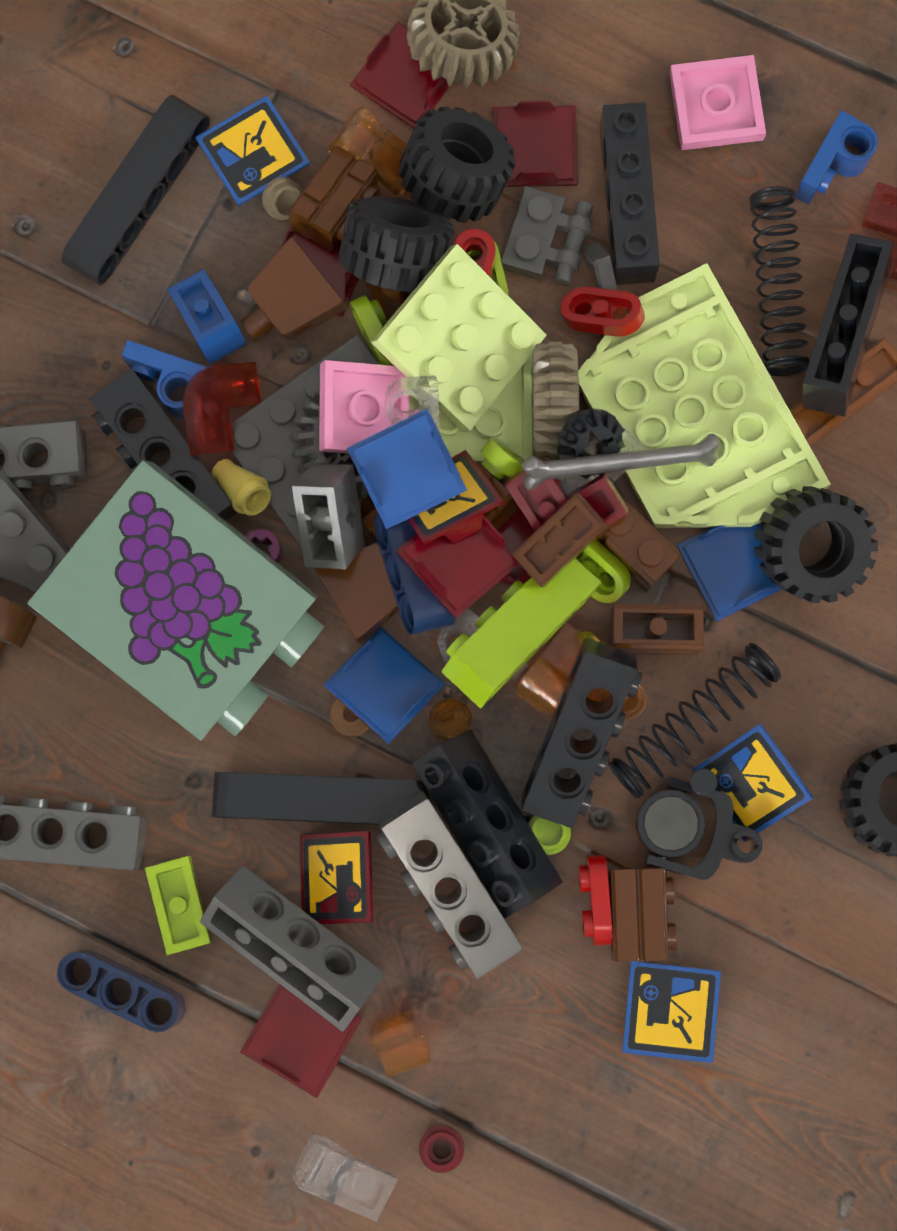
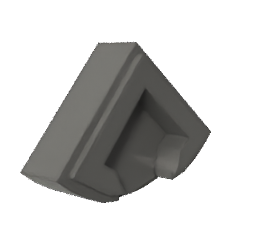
M599 242L584 246L585 249L583 251L588 267H594L597 280L596 288L618 290L610 255Z

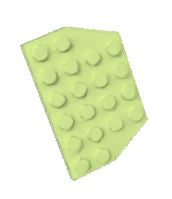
M707 263L638 297L645 313L642 326L633 334L624 337L605 335L597 345L596 351L578 370L579 390L589 408L608 411L616 417L620 425L625 429L622 433V440L626 447L620 449L619 453L696 444L708 434H715L720 442L715 451L718 459L710 467H705L700 462H689L623 470L654 528H710L725 525V527H752L762 522L759 519L763 512L772 514L775 511L770 504L776 498L787 500L785 492L791 489L802 492L803 486L828 489L831 485Z

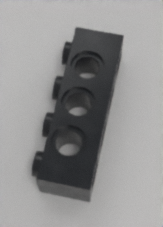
M646 103L603 105L599 128L610 258L616 285L653 283L656 280L660 260Z
M132 368L89 398L98 410L91 416L106 436L112 432L117 435L122 445L116 448V450L131 470L138 466L142 460L151 462L156 452L168 450L171 455L169 461L160 467L163 471L181 485L186 483L194 484L196 486L194 495L224 520L227 521L238 513ZM143 417L146 419L144 427L139 432L128 433L126 431L128 423L133 418Z
M587 637L584 638L522 792L523 812L569 828H573L578 814L585 816L593 796V790L589 789L594 775L602 776L608 762L609 752L605 751L609 738L610 736L617 738L622 729L625 712H622L621 709L626 697L634 698L641 682L642 672L638 671L635 654ZM597 688L605 689L611 693L603 701L591 700L587 695L590 691ZM584 728L591 730L594 735L587 740H577L572 736V733ZM563 768H571L578 773L570 779H563L556 775Z
M471 729L439 744L412 763L504 919L563 883Z

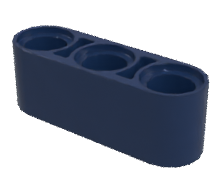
M379 513L376 514L374 529L377 543L399 614L407 633L413 635L454 625L456 619L396 552L417 534L409 521L405 520L386 529Z
M84 950L69 953L58 964L57 979L65 990L144 1029L156 1033L164 1032L179 1024L184 1018L186 1007L181 994L95 951ZM78 959H84L91 967L90 979L85 984L78 982L73 976V966ZM118 978L129 982L132 989L131 997L126 1003L119 1002L113 996L112 987ZM159 997L169 1001L172 1006V1016L168 1022L158 1021L152 1013L153 1003Z

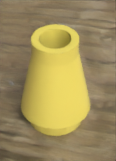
M223 459L213 467L211 476L231 501L236 512L253 516L259 514L267 507L271 499V491L268 488L266 479L235 465L229 459Z

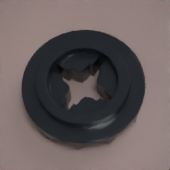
M596 408L581 411L569 419L560 432L557 442L559 460L593 456L588 450H584L590 446V435L588 432L598 440H602L596 444V455L619 453L620 449L626 447L622 440V433L625 429L620 425L616 417L608 411ZM595 474L580 475V476L583 477V478H585V479H589V477H590L591 475H595Z

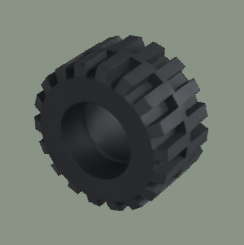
M448 106L439 107L438 111L431 109L418 119L400 159L398 173L399 177L403 179L401 184L404 190L411 192L410 198L416 204L421 203L425 206L424 210L433 213L435 210L447 220L453 218L457 222L466 223L469 218L475 222L481 220L483 215L488 216L496 206L513 173L516 159L513 157L515 152L513 146L506 143L508 140L507 136L503 132L498 131L496 125L490 120L486 121L481 118L480 114L475 112L469 113L464 108L455 107L454 110Z
M385 196L361 198L358 201H353L350 207H348L339 261L348 272L372 285L395 291L413 292L452 245L455 230L449 220L435 210L433 213L424 210L425 206L420 203L416 204L414 201Z
M803 486L802 492L796 489L785 492L786 501L780 498L773 500L770 504L775 511L772 514L763 512L759 519L765 522L763 530L756 529L754 536L755 539L761 541V546L754 547L755 556L763 560L759 567L764 574L770 577L769 580L773 584L801 600L803 598L811 603H820L821 599L828 603L838 601L837 593L847 597L854 593L852 585L855 582L863 585L867 580V577L863 575L866 567L873 569L876 560L870 558L871 551H878V541L870 536L877 532L873 522L865 520L869 514L863 507L856 505L857 502L849 497L813 486ZM827 521L832 535L831 545L827 554L818 563L803 567L799 558V545L803 535L813 525Z
M897 743L865 753L858 758L860 760L858 763L850 766L846 772L849 774L847 780L842 781L840 791L845 793L844 799L839 800L840 810H846L847 818L843 819L846 827L854 829L856 833L853 837L859 843L868 844V849L875 853H885L886 856L897 857V825L885 817L879 805V790L883 781L889 775L897 774Z

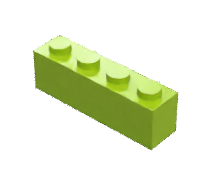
M576 558L546 587L541 588L532 577L525 584L517 580L501 597L504 604L498 610L490 606L474 623L478 630L470 638L465 633H462L446 651L451 658L441 672L479 708H482L587 602L601 584V581Z

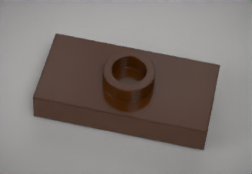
M576 493L512 555L541 588L546 587L595 541L609 525L579 493Z

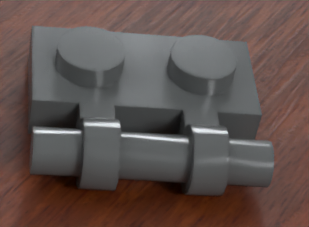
M525 186L502 258L503 269L541 280L545 266L548 265L557 268L554 277L556 283L565 286L570 285L573 272L579 270L582 256L579 253L584 237H588L592 229L593 222L590 218L594 206L586 201H578L575 213L567 215L562 213L566 197ZM556 231L568 234L564 248L561 250L551 248Z

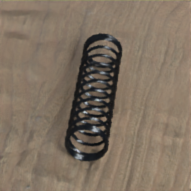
M782 186L760 189L749 198L750 211L753 215L757 216L751 224L753 230L758 232L752 241L754 246L759 248L754 255V259L761 265L756 270L755 275L759 280L763 281L756 290L760 296L764 297L759 302L758 308L766 314L760 319L759 324L762 328L768 330L760 339L764 345L768 346L763 352L762 357L766 361L764 366L771 376H789L803 373L808 369L810 359L806 356L792 355L769 359L766 356L769 351L775 348L796 349L805 347L809 343L803 339L788 340L777 344L765 341V337L772 332L792 333L802 331L807 327L804 323H789L772 328L763 323L770 316H795L802 314L806 310L802 306H789L773 311H767L762 307L763 303L769 299L792 300L800 298L804 294L803 291L796 289L780 291L771 295L761 292V287L767 283L790 284L800 281L803 277L799 273H786L766 279L759 274L760 270L765 267L787 268L796 266L802 261L800 258L792 256L777 258L765 263L758 258L762 251L786 252L794 250L800 245L799 242L794 240L778 241L766 246H761L757 243V238L762 234L767 236H784L795 233L798 230L795 224H780L764 230H759L755 226L756 221L760 218L782 220L791 218L797 213L794 208L787 207L795 201V191ZM774 196H790L781 201L766 203L760 202L764 199ZM754 208L757 210H765L766 212L758 214L755 212ZM777 212H792L782 216H767ZM781 228H794L783 232H769ZM784 244H794L785 248H772ZM783 261H795L787 264H774ZM787 277H797V278H795V279H789V280H777V279L787 278ZM786 294H797L792 296H780ZM791 310H799V311H794V312H785V311H791ZM779 365H798L787 368H772Z
M749 643L748 646H745L747 660L739 656L732 657L734 671L720 667L718 675L721 683L707 678L705 680V688L708 695L702 691L693 690L692 699L696 707L688 702L680 701L678 706L682 718L674 713L667 712L665 720L670 731L662 725L653 724L652 732L657 743L647 736L640 735L638 740L645 756L633 747H625V754L632 768L618 758H612V761L608 762L614 775L635 798L640 799L644 795V791L633 776L647 789L651 790V786L634 763L629 750L639 756L661 778H664V774L648 753L642 739L653 745L675 767H678V763L658 736L656 728L672 738L687 755H691V751L673 728L669 716L680 722L701 744H704V739L688 720L682 705L694 711L714 732L718 733L717 727L706 716L695 694L697 693L704 697L720 711L727 721H731L729 714L714 697L709 682L722 689L741 710H745V706L732 693L725 682L722 671L736 678L754 699H758L757 693L741 676L735 660H739L750 667L764 685L771 688L770 681L777 683L781 679V672L762 648L754 643Z

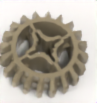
M418 0L415 8L409 15L406 36L408 40L407 45L411 47V59L419 60L420 71L432 70L433 81L443 77L447 79L449 87L454 82H461L466 90L471 82H475L479 87L483 88L487 80L497 82L501 73H507L511 67L519 47V25L515 23V12L507 10L506 0ZM434 28H437L441 33L438 35Z
M548 341V343L536 344L532 351V447L537 457L559 459L557 442L560 432L567 421L579 413L578 355L573 344L562 343V341Z

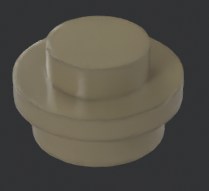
M279 177L272 180L265 187L262 195V204L265 211L277 220L289 219V209L302 193V189L298 183L287 177Z

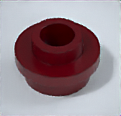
M438 1125L428 1129L422 1136L419 1144L421 1161L428 1169L437 1173L452 1171L460 1164L464 1155L462 1137L455 1129L446 1125ZM439 1140L448 1142L451 1148L450 1152L446 1156L436 1155L433 1151L435 1142Z

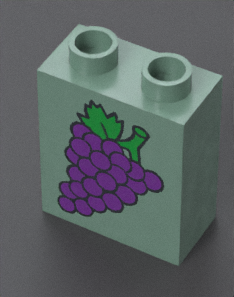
M145 460L141 461L27 603L200 741L216 722L236 737L269 696L251 681L256 672L272 653L292 667L324 628L322 623L307 612V609L316 600L318 594L154 462Z

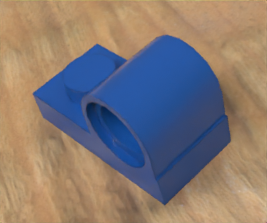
M841 110L795 194L796 198L809 205L816 191L823 195L825 194L836 173L845 177H855L861 174L867 168L878 145L875 131L867 124L857 120L856 117ZM845 146H856L862 154H851Z
M204 269L167 289L209 365L247 345L233 316Z
M127 340L121 356L139 378L154 382L156 377L159 378L157 383L158 397L168 412L180 419L191 418L199 413L214 381L209 368ZM185 386L191 388L190 394L183 401L171 400V394L178 387Z

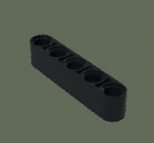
M170 95L163 101L69 239L62 253L61 260L63 264L99 286L108 281L198 148L199 143L195 137L209 129L210 117L175 95Z
M215 772L212 817L379 825L377 821L379 818L421 791L424 792L428 800H430V793L424 783L419 780Z

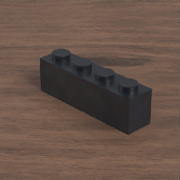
M850 233L804 378V408L843 417L846 416L891 269L892 241Z

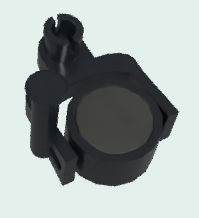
M701 768L696 770L690 778V783L669 777L665 788L673 790H665L653 794L643 803L637 815L636 830L639 839L648 851L657 855L656 857L648 854L645 864L699 880H706L713 876L722 858L737 863L754 861L762 851V840L755 830L732 823V800L726 793L715 790L717 778L709 769ZM685 793L709 799L715 809V826L711 843L703 860L695 867H689L665 859L666 857L675 858L689 853L699 844L704 834L705 819L701 807L691 796ZM741 837H746L750 840V852L743 853L739 849L737 841Z

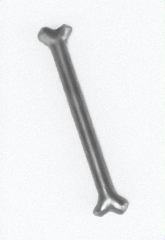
M708 434L699 443L552 461H541L536 456H529L522 464V468L526 472L522 482L527 490H533L543 481L554 478L689 462H700L705 467H710L718 459L715 451L720 442L715 434Z

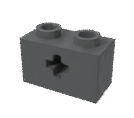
M311 464L292 485L305 567L347 569L365 546L353 465Z

